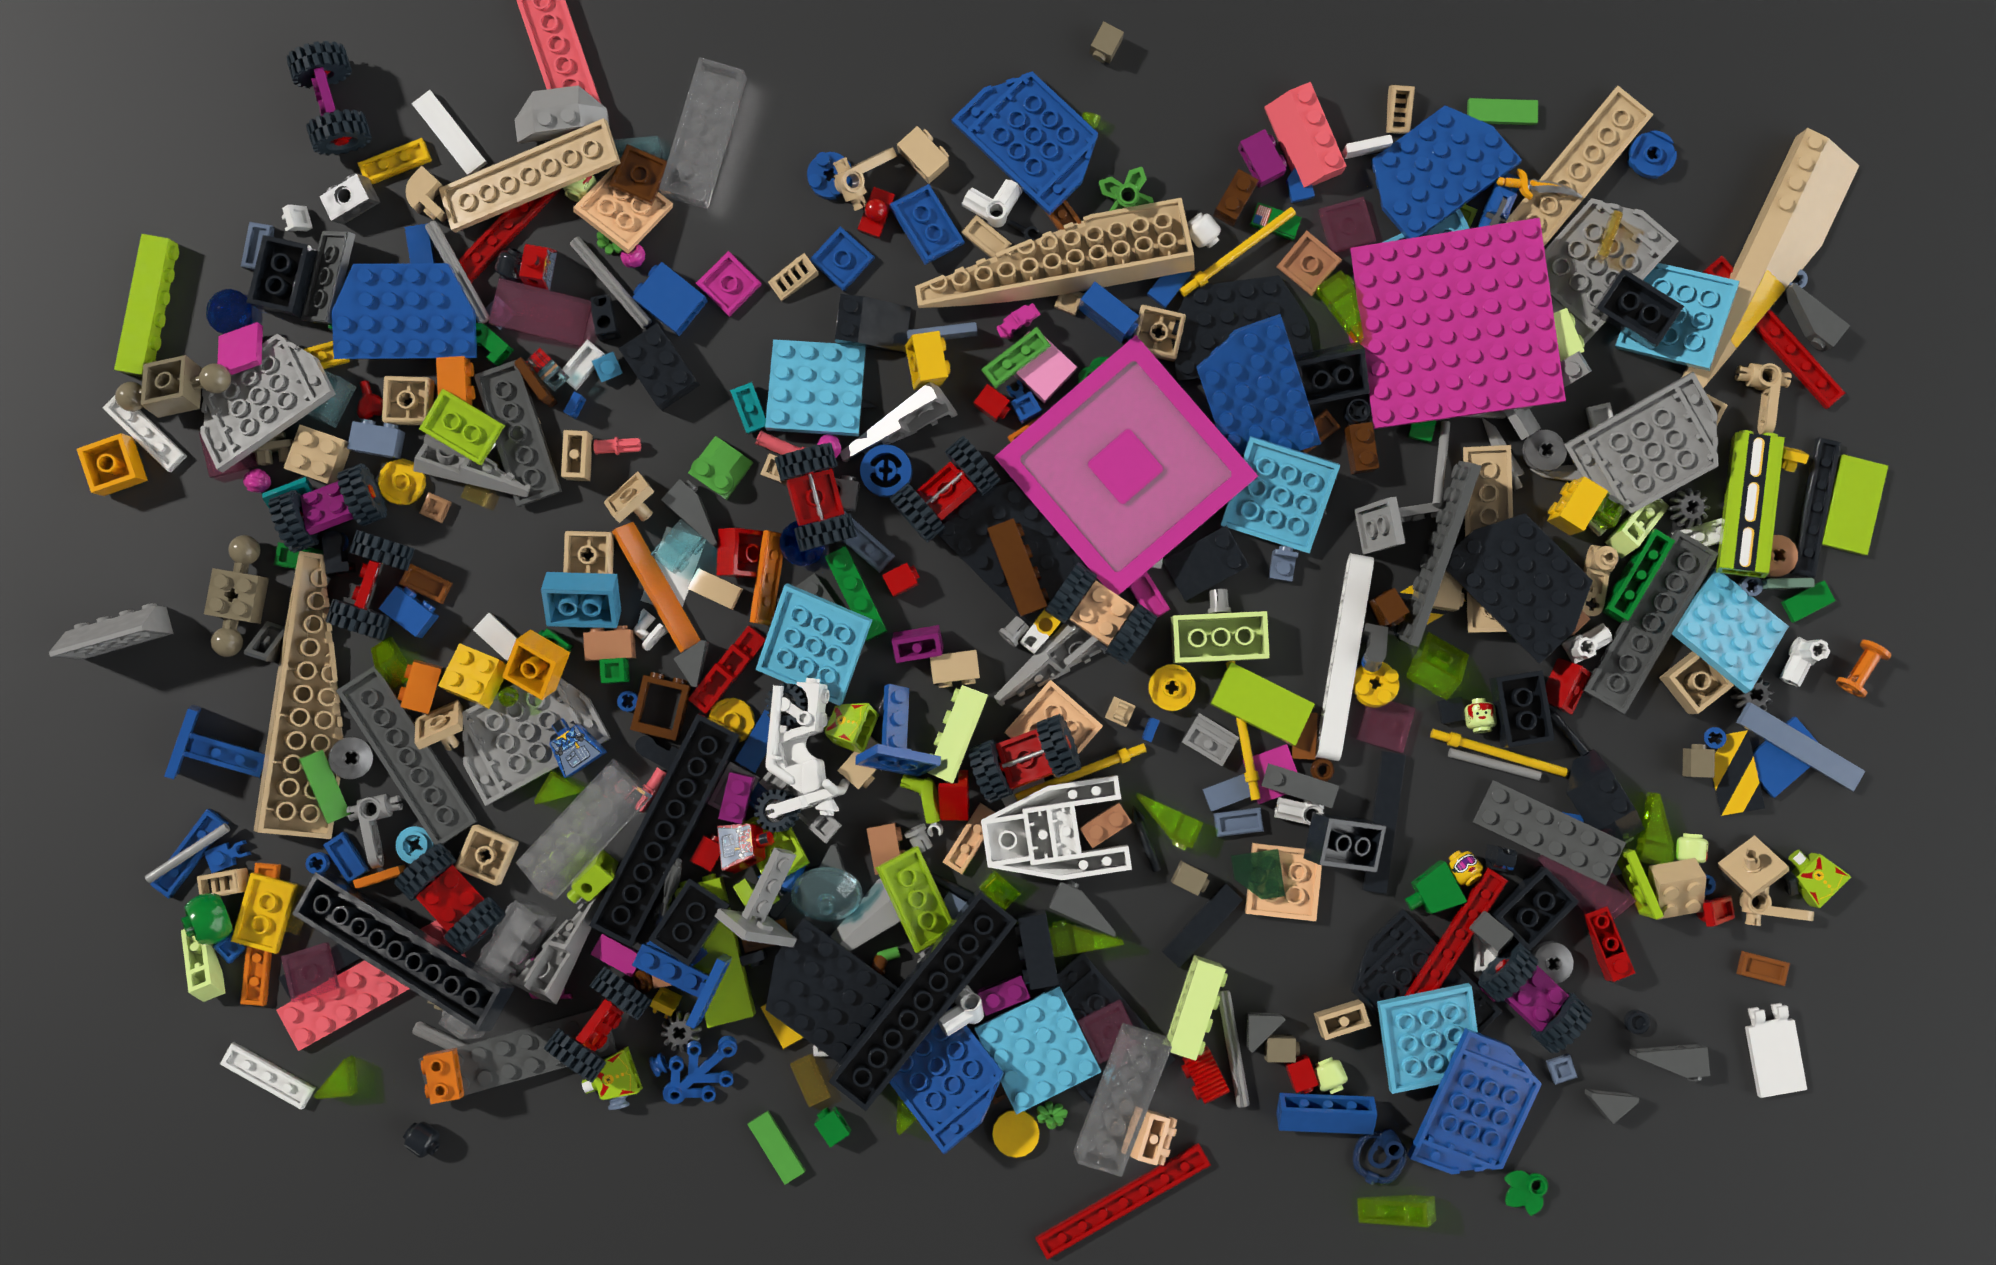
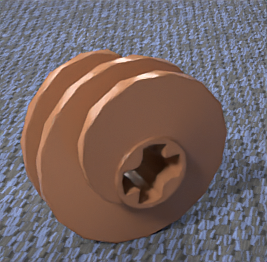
M1773 535L1769 574L1766 576L1770 578L1788 574L1794 569L1798 561V551L1795 544L1783 535Z

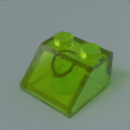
M1428 632L1410 663L1406 677L1430 690L1435 695L1448 700L1462 682L1469 654Z

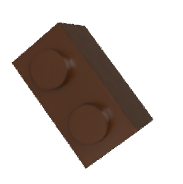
M1238 169L1216 207L1213 216L1233 227L1259 180Z
M1373 423L1353 424L1346 427L1344 431L1351 475L1377 470L1379 463Z
M1395 588L1384 591L1367 602V606L1379 626H1396L1406 620L1404 615L1410 612Z

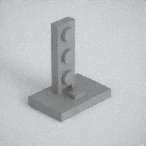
M1580 351L1560 362L1564 387L1592 371ZM1531 407L1504 410L1521 440L1541 429L1529 409Z
M1390 497L1354 509L1363 555L1405 544L1402 523L1405 522L1404 518L1411 517V521L1425 519V515L1431 514V518H1436L1439 510H1443L1445 501H1442L1441 507H1434L1432 503L1399 508L1397 497Z
M774 847L744 911L719 908L715 917L742 940L794 947L797 938L767 915L792 866L796 854L790 850Z

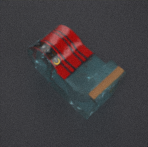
M541 348L526 360L535 369L534 371L554 391L570 378ZM556 372H560L559 379L555 382H550V378Z

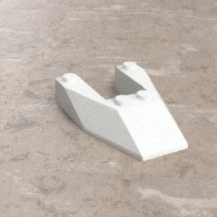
M1112 775L1046 786L982 819L981 825L988 867L1058 880L1132 870L1129 846L1127 844L1081 851L1075 806L1121 799L1118 776Z

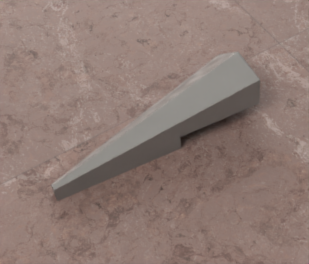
M928 382L843 449L840 453L841 458L844 462H848L850 458L861 452L866 454L872 446L879 443L883 445L891 444L917 433V430L928 424L932 426L938 424L937 419L946 415H950L953 418L958 414L940 387L932 382Z
M428 434L425 435L424 444L414 458L413 471L526 498L530 491V485L524 486L515 480L512 473L508 472L506 474L498 469L497 464L486 457L484 463L479 465Z
M1068 619L1002 687L994 698L1002 706L1005 704V700L1015 695L1020 697L1025 694V690L1035 685L1040 687L1050 680L1052 681L1070 672V667L1082 661L1086 664L1091 661L1090 657L1100 652L1105 654L1108 646Z
M881 878L877 880L830 936L849 951L900 922Z
M602 889L591 901L586 904L581 903L577 907L579 912L571 920L566 919L541 946L543 950L534 960L529 959L525 963L526 968L518 977L513 976L510 982L541 1000L557 1005L592 928L589 925L606 892Z

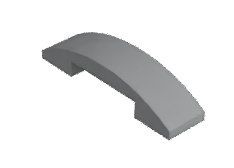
M770 772L759 782L768 791L782 789L790 791L789 794H794L796 797L806 795ZM817 805L797 813V816L809 826V829L826 844L842 826L833 816L820 815V810L815 809Z

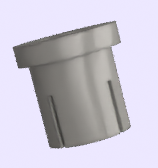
M1217 589L1210 590V609H1208V614L1232 613L1228 602V590L1218 589V592Z
M1016 616L1005 628H1001L998 632L1010 645L1016 647L1019 644L1018 640L1029 630V626Z
M925 823L917 825L904 833L905 838L909 839L913 847L918 846L921 853L933 846L925 831L927 828Z

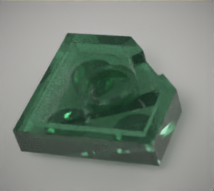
M1278 849L1230 855L1234 879L1260 899L1285 896Z

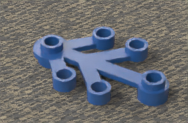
M732 1036L722 1037L718 1042V1050L699 1066L698 1056L701 1054V1044L698 1041L689 1042L687 1044V1054L689 1055L688 1075L681 1081L680 1071L684 1067L683 1059L680 1056L671 1057L669 1060L671 1081L663 1089L665 1101L670 1104H678L685 1098H702L705 1102H711L715 1099L716 1092L713 1086L689 1088L693 1083H720L723 1087L731 1086L733 1084V1074L730 1071L726 1070L721 1073L706 1072L724 1057H731L737 1052L736 1039ZM697 1047L698 1050L691 1051L690 1048ZM726 1047L732 1048L731 1050H724ZM674 1062L680 1063L679 1066H673L672 1064ZM724 1077L730 1078L728 1081L722 1080ZM673 1092L679 1093L677 1095H671V1093ZM712 1092V1095L706 1096L705 1093Z

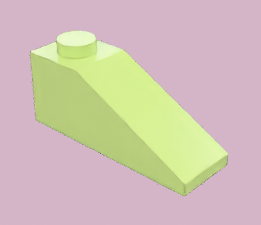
M1659 498L1634 513H1630L1615 528L1605 543L1616 549L1618 556L1622 559L1640 546L1666 512L1669 505Z
M185 929L181 930L188 992L203 1002L225 994L223 972L213 944H198L195 936L188 938Z

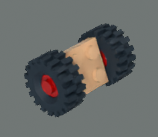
M1078 562L1045 611L1064 624L1069 618L1075 625L1108 646L1105 652L1125 665L1141 644L1158 616L1139 603L1134 608L1126 600L1096 581L1097 575Z

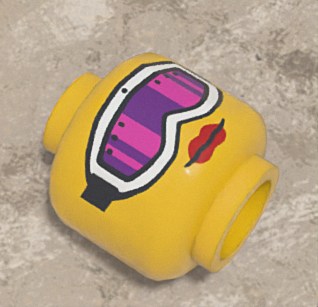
M1458 850L1449 857L1451 862L1448 864V867L1459 885L1466 884L1471 886L1482 877L1483 866L1472 852L1465 851L1461 853Z

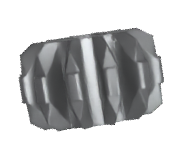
M1688 488L1684 492H1676V497L1670 498L1669 501L1674 506L1668 507L1667 510L1673 511L1674 514L1671 515L1670 519H1678L1677 526L1685 524L1686 528H1692L1693 524L1695 526L1701 525V519H1707L1708 515L1704 511L1709 510L1710 506L1704 505L1707 497L1700 498L1701 491L1697 490L1693 493L1692 489ZM1690 505L1691 509L1688 512L1686 508Z
M1760 676L1752 688L1754 699L1750 697V694L1753 693L1748 692L1745 694L1736 686L1732 687L1736 694L1731 695V698L1738 700L1734 706L1736 708L1742 707V711L1747 702L1766 711V704L1773 702L1768 698V695H1772L1774 691L1767 690L1770 683L1768 681L1763 682V677Z
M678 1011L676 1017L674 1015L668 1016L669 1022L662 1023L663 1028L667 1030L662 1031L661 1036H668L664 1044L668 1045L672 1042V1051H675L679 1045L680 1051L684 1052L689 1042L699 1041L701 1038L696 1034L702 1030L701 1026L693 1029L685 1025L691 1014L690 1012H687L683 1018L682 1012ZM685 1028L686 1032L684 1034H677L679 1029Z

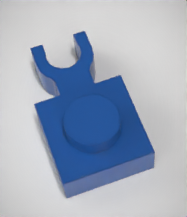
M1018 380L1017 386L1019 390L1012 391L1009 385L1006 386V390L1011 397L1015 398L1010 403L1023 424L1040 415L1042 409L1031 391L1024 394L1023 385Z
M246 840L235 843L232 848L229 843H224L204 851L211 873H217L237 865L235 857L241 858L251 855L250 851L240 852V846L246 844Z

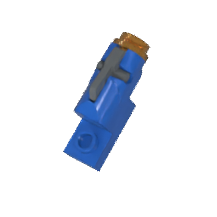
M1510 173L1503 176V178L1520 179ZM1495 182L1481 213L1483 215L1478 227L1506 223L1517 197L1518 188L1498 186Z

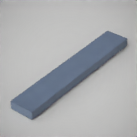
M1747 702L1736 721L1737 724L1850 791L1856 789L1865 773L1863 769L1752 703Z

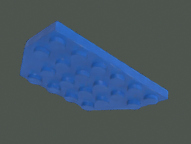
M1033 71L1023 74L1019 78L1008 79L1005 83L993 87L991 85L984 87L951 119L954 126L1010 179L1018 183L1023 191L1048 215H1051L1082 184L1098 138V132Z
M1443 106L1394 142L1391 147L1386 148L1375 156L1371 164L1375 173L1383 212L1405 238L1409 239L1425 235L1495 183L1499 177H1503L1518 166L1522 159L1492 125L1448 106Z
M449 263L353 264L332 310L334 359H416L456 356L477 358L475 309L470 304Z
M1281 314L1235 329L1219 347H1216L1211 352L1208 358L1204 359L1197 366L1216 427L1240 455H1244L1250 436L1297 451L1321 444Z
M937 1022L889 1083L941 1152L946 1154L983 1122L1004 1072L967 1025L947 1036Z
M1465 1028L1407 1156L1411 1160L1449 1174H1460V1171L1467 1170L1477 1172L1484 1171L1485 1169H1503L1542 1083L1507 1043Z

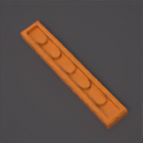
M631 522L615 528L612 531L614 537L680 653L686 651L701 640L635 523Z
M257 862L255 863L254 872L280 879L281 864ZM246 946L240 1004L267 1005L272 959L271 952Z

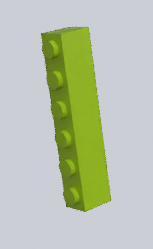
M141 234L114 370L123 374L143 377V365L156 362L157 350L161 347V329L166 322V305L170 302V285L175 277V260L179 257V244L169 238Z

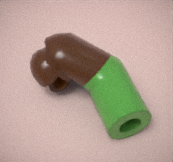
M898 946L879 951L871 967L884 975L888 961L901 958Z

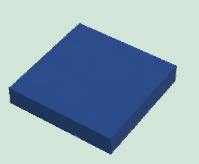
M840 226L809 260L844 292L875 258Z

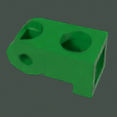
M476 323L477 345L485 347L491 352L487 356L496 366L502 365L514 350L486 325Z

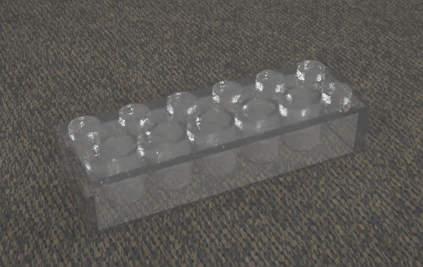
M699 57L659 190L664 197L708 209L746 85L747 77L743 69Z
M612 759L517 860V865L540 893L556 900L653 795L628 767Z
M520 900L512 902L507 907L506 915L502 922L494 928L492 938L482 947L480 957L475 963L512 987L515 985L510 982V979L513 976L518 977L526 968L525 963L533 957L557 916L536 902ZM444 1010L442 1018L438 1023L459 1039L482 1038L486 1031H475Z
M1122 1023L1073 1151L1078 1164L1122 1177L1172 1049L1166 1036Z

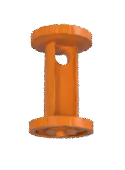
M1865 639L1860 643V647L1864 652L1847 679L1838 677L1836 680V684L1839 687L1860 698L1866 697L1867 691L1863 688V685L1879 660H1889L1892 656L1881 645Z

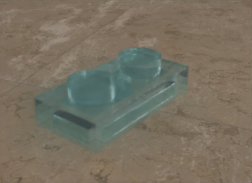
M658 136L614 139L619 159L627 144L661 159L660 139Z

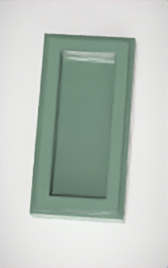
M1813 578L1761 580L1763 583L1762 590L1815 587Z

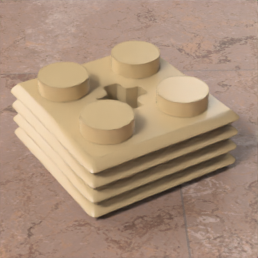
M1141 305L1137 321L1139 326L1135 330L1134 336L1137 335L1156 358L1174 362L1177 358L1186 315ZM1180 320L1177 335H1173L1172 331L1175 322ZM1159 328L1164 336L1156 338L1152 332ZM1171 339L1175 340L1174 348L1172 347Z
M385 376L382 421L395 425H421L434 404V380L429 377ZM410 396L413 400L408 406L404 401L408 400Z
M565 532L563 572L613 574V533ZM589 550L594 553V557L590 558V561L584 558V554H587Z
M473 825L455 864V868L492 885H500L519 842L481 825ZM489 850L491 858L484 860L485 855L482 853Z

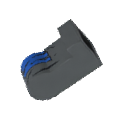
M1365 623L1363 627L1361 642H1365L1366 647L1361 664L1367 671H1378L1386 658L1388 627Z

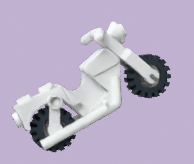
M806 678V682H797V685L782 683L779 686L773 685V691H769L767 694L769 699L765 698V703H768L765 711H769L767 716L770 718L766 768L770 773L806 795L796 797L794 794H789L790 791L782 789L764 792L762 797L757 799L759 803L754 806V809H757V813H754V816L759 818L757 823L762 824L761 828L764 830L768 829L770 832L787 831L795 825V821L799 820L797 813L817 805L815 809L820 810V815L834 816V811H839V808L832 798L845 794L848 789L849 781L847 779H842L839 786L826 779L824 761L812 756L806 748L808 737L822 733L827 723L825 708L829 701V690L827 689L828 685L820 684V679ZM798 724L805 725L788 731L789 726Z

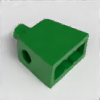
M1442 860L1436 862L1411 882L1416 893L1405 898L1406 904L1411 911L1423 905L1425 911L1430 914L1467 902L1447 863Z

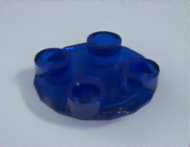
M234 289L221 290L215 293L208 301L206 318L210 326L217 332L226 334L252 324V305L247 303V297L242 292Z
M797 521L788 524L782 531L780 549L783 556L790 563L797 566H808L820 559L824 546L800 552L794 529L801 526H798Z

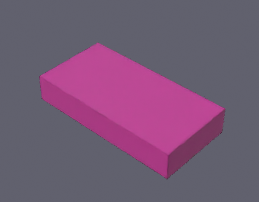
M1148 572L1144 573L1129 586L1137 602L1159 617L1171 610Z
M602 933L591 955L630 977L637 970L632 964L638 952Z

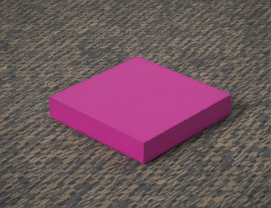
M729 251L696 282L697 286L729 317L762 285Z
M256 322L220 335L217 364L225 366L231 375L261 365L263 326Z
M1285 744L1254 755L1255 771H1258L1259 774L1257 782L1261 798L1257 800L1258 804L1286 795L1261 785L1268 763L1297 772L1288 745Z

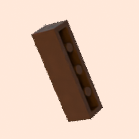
M1013 518L987 528L1020 617L1047 608L1046 602L1050 600L1046 589H1041L1038 580L1041 579L1037 566L1032 567L1029 560L1033 555L1029 545H1024L1021 536H1024V531L1020 522L1015 523Z

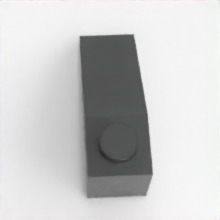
M1796 283L1788 286L1783 292L1805 338L1811 341L1810 343L1814 348L1822 351L1833 348L1850 327L1847 322Z
M679 479L661 500L711 545L717 548L718 540L702 499L696 493L698 488L689 480L684 483Z
M1269 763L1261 785L1265 788L1329 808H1333L1339 789L1338 785Z
M1066 879L1065 882L1060 880L1049 908L1114 937L1116 934L1115 930L1085 893L1078 888L1080 884L1070 879Z
M1701 1044L1629 1049L1631 1055L1686 1077L1688 1081H1701L1702 1077L1710 1076L1708 1047Z

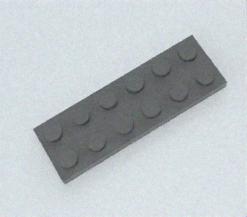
M514 361L475 374L474 378L486 414L505 425L496 440L506 474L508 472L512 473L515 480L524 486L530 485L527 498L513 494L516 506L521 507L563 492L527 382L514 365Z
M1492 780L1473 820V823L1603 885L1607 884L1626 842L1494 780Z

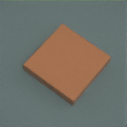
M1306 230L1276 268L1312 297L1342 259Z

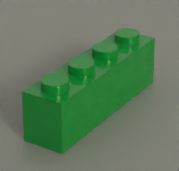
M1657 529L1650 531L1640 546L1633 552L1606 598L1602 610L1604 614L1618 622L1629 621L1675 540Z
M845 546L826 555L825 559L850 610L873 619L865 641L868 642L887 633L884 622L847 547Z

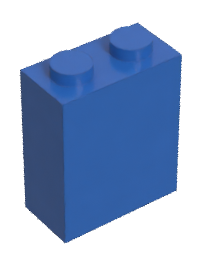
M661 262L659 265L652 267L648 273L649 277L644 284L640 283L633 292L635 295L632 298L676 335L680 336L708 300L702 293Z
M1094 282L1080 299L1078 310L1121 344L1125 339L1129 341L1133 337L1135 330L1139 326L1137 324L1139 316L1097 282Z

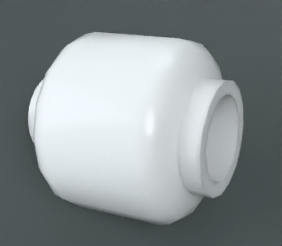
M1199 213L1187 223L1190 238L1197 247L1207 246L1210 248L1219 241L1217 236L1220 234L1221 228L1210 214L1203 215Z

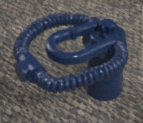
M1391 1129L1375 1131L1374 1134H1364L1357 1141L1353 1153V1166L1367 1183L1374 1185V1183L1387 1185L1392 1183L1393 1180L1395 1181V1178L1402 1172L1407 1162L1408 1153L1395 1131ZM1370 1138H1376L1368 1152V1161L1373 1167L1385 1168L1389 1165L1391 1159L1396 1160L1400 1158L1396 1169L1387 1177H1381L1379 1174L1365 1170L1360 1165V1151L1364 1143ZM1378 1146L1382 1147L1387 1155L1386 1160L1382 1163H1376L1373 1160V1154L1378 1150Z

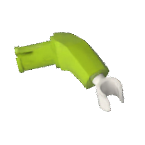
M904 774L900 787L919 793L925 821L927 824H930L927 829L928 835L930 837L933 836V827L938 829L939 836L942 835L943 826L937 823L941 819L939 796L934 780L929 777L921 779Z

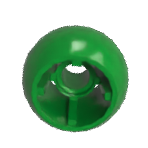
M205 893L192 898L184 907L186 916L181 918L183 927L188 938L195 936L198 944H216L231 934L233 930L232 924L219 894Z

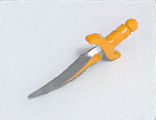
M1517 169L1515 172L1520 179L1499 177L1496 182L1498 186L1519 188L1521 194L1529 200L1533 197L1529 189L1539 193H1562L1582 198L1581 194L1565 185L1547 180H1529L1527 174L1522 169Z

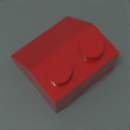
M744 528L718 529L716 575L756 578L763 531Z

